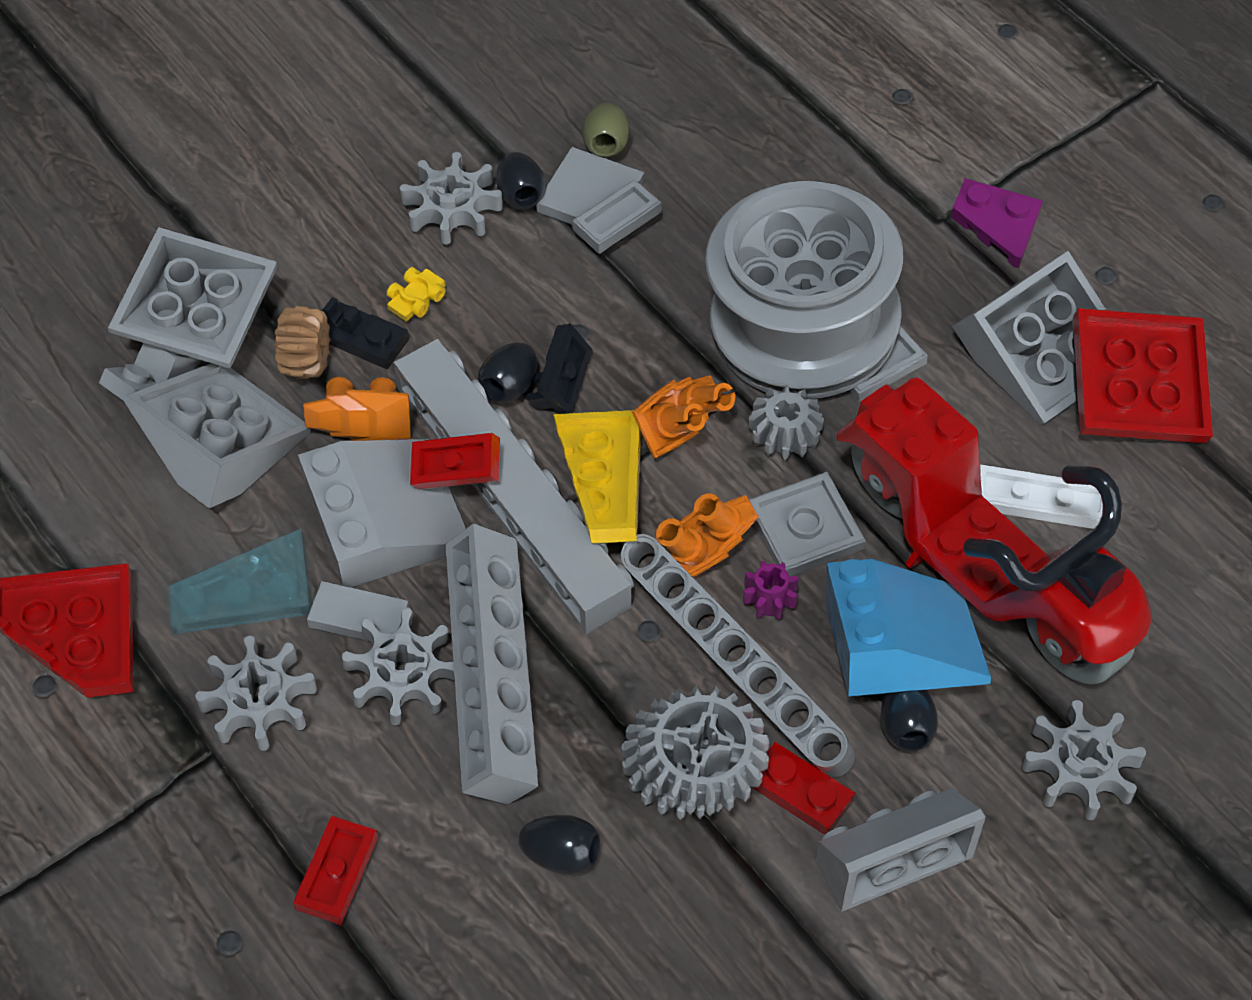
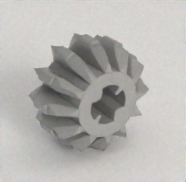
M788 385L785 386L782 393H778L769 387L765 398H756L753 404V411L749 415V428L753 432L752 439L754 445H765L764 451L767 457L777 451L781 452L784 461L789 457L790 452H794L803 458L807 452V447H816V444L819 442L820 430L823 429L824 418L822 413H819L820 406L818 405V400L807 399L805 388L795 394L791 393Z

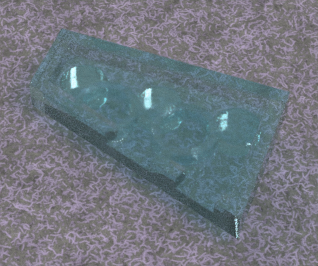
M301 529L168 586L170 620L173 633L181 634L309 615L311 607L304 540Z

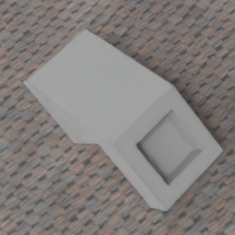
M143 343L134 365L126 364L125 367L105 368L99 384L125 401L126 395L194 370L201 360Z

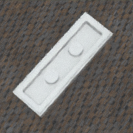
M980 464L982 496L1002 514L1092 529L1100 521L1103 506L1101 495L1091 485L1066 484L1062 477Z

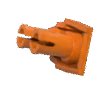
M711 375L693 380L689 376L678 382L675 379L671 380L632 411V414L653 458H658L699 434V430L710 419L708 416L710 412L730 410L735 403V392L729 394H722V392L730 391L733 388L728 383H718L715 385Z
M334 377L326 385L325 399L307 402L303 405L305 427L329 432L332 437L350 438V441L411 439L409 394L395 391L396 384L389 378L380 377L374 379L370 383V390H353V384L350 380L344 377Z
M706 493L696 500L694 510L680 521L674 518L662 521L656 530V540L692 577H695L729 557L728 552L743 540L742 535L759 516L747 495L723 503L717 495Z

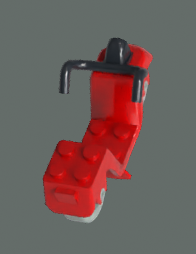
M912 378L896 390L885 384L860 401L857 416L837 431L836 440L852 443L851 455L854 468L870 496L886 511L903 519L905 538L914 550L905 563L909 568L925 560L975 608L991 620L1003 622L1026 618L1029 633L1042 655L1058 671L1074 681L1084 684L1102 683L1130 661L1135 647L1148 634L1152 622V614L1147 595L1138 578L1129 568L1103 547L1116 533L1122 512L1119 488L1108 473L1100 468L1091 466L1068 465L1064 467L1062 479L1066 484L1091 485L1098 490L1103 504L1102 516L1094 530L1077 543L1046 554L982 496L979 434L977 428L922 379Z

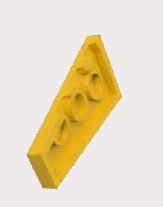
M634 410L553 414L555 428L591 543L637 541L641 431L632 414Z

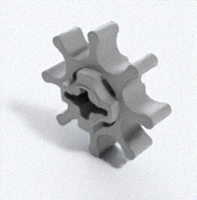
M459 152L452 153V165L441 171L433 170L425 160H420L418 162L419 179L425 183L419 186L407 184L400 186L402 204L405 206H420L409 212L411 230L417 232L428 223L439 224L441 242L443 244L451 242L450 233L452 229L457 228L459 225L470 226L478 236H483L485 234L484 216L479 214V212L487 209L501 211L503 209L502 192L500 190H483L484 187L493 184L492 166L485 164L479 171L472 173L464 172L462 156Z
M407 607L401 610V627L393 633L380 632L376 629L370 618L364 619L362 621V635L372 642V649L365 654H354L348 651L342 654V667L345 671L360 670L369 677V681L364 686L354 690V705L361 708L373 696L386 697L392 703L390 709V723L392 725H399L401 723V706L410 699L422 700L426 703L432 714L439 713L441 698L430 690L429 684L437 678H447L455 681L454 662L439 661L432 654L437 647L447 643L448 628L445 625H440L433 634L424 637L414 634L410 629L412 610ZM398 662L406 663L405 670L396 669Z
M247 636L244 638L247 655L240 663L227 665L215 655L208 658L212 675L224 681L218 689L214 691H199L195 697L199 709L203 713L213 709H224L227 711L226 716L215 724V731L221 743H227L233 732L238 728L251 727L256 730L255 738L258 748L265 751L270 747L266 732L272 723L286 720L294 725L297 730L305 728L306 723L302 710L294 708L289 704L297 695L314 694L317 691V686L312 673H306L301 676L286 674L287 669L297 662L296 651L292 643L284 644L281 652L276 657L263 659L258 656L255 638ZM255 683L260 684L258 693L259 700L257 703H254L253 700L254 693L256 692Z
M1075 700L1072 702L1068 713V718L1071 722L1070 727L1057 728L1045 716H1038L1036 718L1032 733L1034 736L1044 740L1048 744L1049 750L1042 753L1028 751L1025 755L1022 769L1024 772L1043 770L1054 778L1055 783L1047 788L1043 799L1045 806L1052 807L1057 797L1063 793H1074L1085 804L1084 817L1087 820H1094L1100 808V802L1096 796L1099 792H1112L1124 804L1131 803L1137 787L1135 784L1125 780L1120 775L1118 769L1125 766L1141 767L1146 750L1143 747L1124 749L1114 742L1112 736L1120 731L1124 721V716L1121 713H1115L1110 723L1105 726H1093L1083 717V702Z

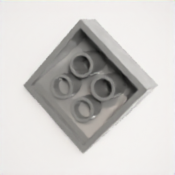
M1069 251L1045 263L952 327L973 360L1026 412L1042 425L1078 400L1073 326L1074 313L1078 308L1106 310V308Z
M429 439L339 441L298 454L304 483L342 586L351 588L445 557L446 544L466 529L449 486L418 490L410 485L412 442Z

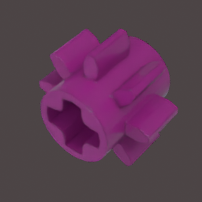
M761 561L760 568L755 574L752 572L745 573L744 585L747 588L743 592V603H753L757 611L756 617L758 618L765 615L781 619V613L786 606L789 608H796L798 595L795 591L798 590L799 578L798 576L789 577L783 562L778 565L767 564L765 561Z

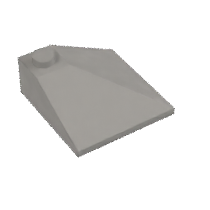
M158 227L108 326V331L115 335L231 368L278 267L277 262Z
M213 363L130 393L125 398V404L177 484L208 508L241 495L307 437L311 431V428L305 427V422L235 370Z

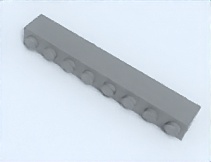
M436 339L393 362L397 388L401 393L409 394L410 405L436 439L494 433L500 437L499 481L475 483L472 486L510 536L517 539V545L584 633L588 634L632 608L631 588L634 587V583L628 570L622 564L616 565L608 556V549L605 543L590 542L586 526L583 524L582 514L572 500L566 502L560 495L553 475L547 469L541 470L535 463L533 452L528 443L522 438L517 440L512 434L505 414L500 409L494 410L490 406L482 385L478 380L474 379L471 381L468 378L457 353L453 350L448 352L439 339Z

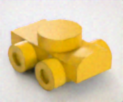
M410 267L403 278L408 283L405 288L396 282L389 286L386 295L392 300L387 304L388 310L406 322L413 315L421 318L428 311L431 299L439 302L444 297L446 292L444 288L446 286L445 280L427 268L421 273L414 267Z

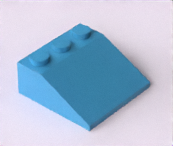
M849 559L841 562L827 563L826 609L848 696L991 683V675L965 597L950 583L874 559Z

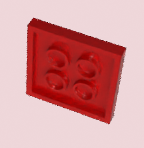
M1077 309L1073 315L1080 434L1207 443L1213 437L1203 318Z

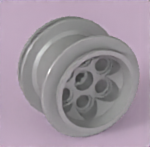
M796 181L773 185L748 195L733 205L716 223L709 237L705 255L706 272L715 292L710 307V323L722 358L739 378L766 393L769 387L778 393H782V390L788 385L791 393L795 394L805 388L807 399H816L846 392L868 380L883 366L894 347L901 324V301L896 284L902 271L903 245L893 220L878 204L861 193L840 185L816 181Z

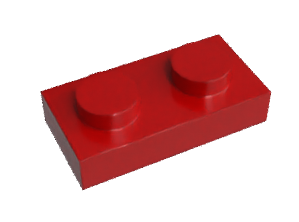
M484 433L412 442L410 485L419 490L499 481L500 437L494 433Z
M775 742L767 752L769 762L768 768L765 771H761L763 774L762 783L758 788H751L826 835L834 829L854 802L855 792Z
M331 815L293 901L295 910L342 925L378 840L377 830Z

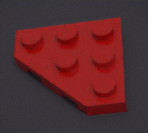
M128 563L0 578V633L86 698L134 692L132 572Z

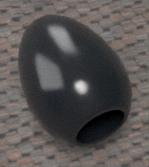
M521 152L509 153L500 160L496 171L497 189L502 192V199L516 209H529L538 204L545 192V177L539 165L531 157Z
M515 342L506 344L488 355L482 363L478 374V381L485 390L487 397L492 401L505 403L513 401L525 393L537 369L535 351L528 344Z
M927 690L885 693L881 705V725L891 744L904 751H917L928 746L934 739L938 728V713L933 699Z
M550 815L527 823L520 831L518 843L521 851L535 864L559 874H579L589 870L596 863L600 850V835L591 823L582 818L572 815Z

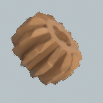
M309 306L285 308L277 319L278 327L275 330V360L278 363L280 373L295 377L296 379L320 377L327 366V356L330 354L329 343L331 341L329 338L330 326L327 323L324 311L313 309Z

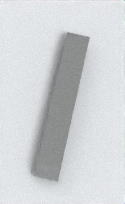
M638 534L637 541L625 542L621 550V561L625 568L817 769L830 777L843 776L849 772L854 765L856 754L855 748L843 731L652 536ZM655 553L654 560L650 565L643 568L638 567V563L644 555ZM678 583L685 584L684 590L679 596L671 599L667 598L668 591L673 585ZM715 614L714 622L711 626L703 630L696 628L697 622L702 616ZM736 645H745V653L740 659L733 662L727 661V654L731 648ZM770 676L777 677L776 686L772 691L766 694L757 693L758 684L761 680ZM798 709H807L809 711L808 719L804 724L798 727H790L788 725L789 717L794 711ZM834 741L841 743V750L836 758L829 761L820 760V752L824 745Z

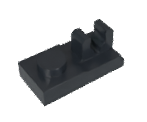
M332 297L322 309L330 326L329 338L331 341L329 345L386 370L389 369L409 341L408 329L373 314H367L354 306L338 302L336 298Z
M571 323L556 326L546 356L543 372L536 373L532 380L538 387L537 392L528 393L526 400L535 410L553 408L558 414L573 412L593 349Z

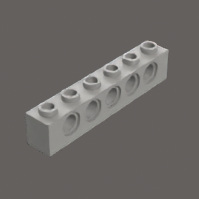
M472 524L446 544L462 793L509 805L538 787V769L536 766L517 539Z

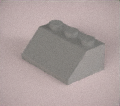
M952 788L938 794L935 791H927L915 797L906 807L896 811H892L890 808L880 810L871 815L866 820V823L851 829L847 826H842L831 830L819 841L816 863L840 911L843 912L973 858L986 817L981 808Z

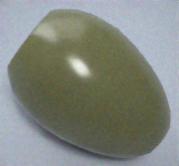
M604 102L595 106L586 116L582 126V137L585 146L592 154L602 158H610L619 154L625 148L630 136L629 122L626 114L618 105L611 102Z

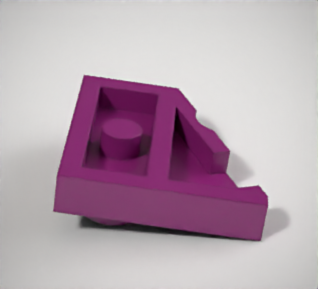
M964 178L952 209L951 218L963 228L973 231L977 239L986 246L990 247L995 244L1009 255L1007 262L1013 267L1019 268L1039 217L1043 200Z

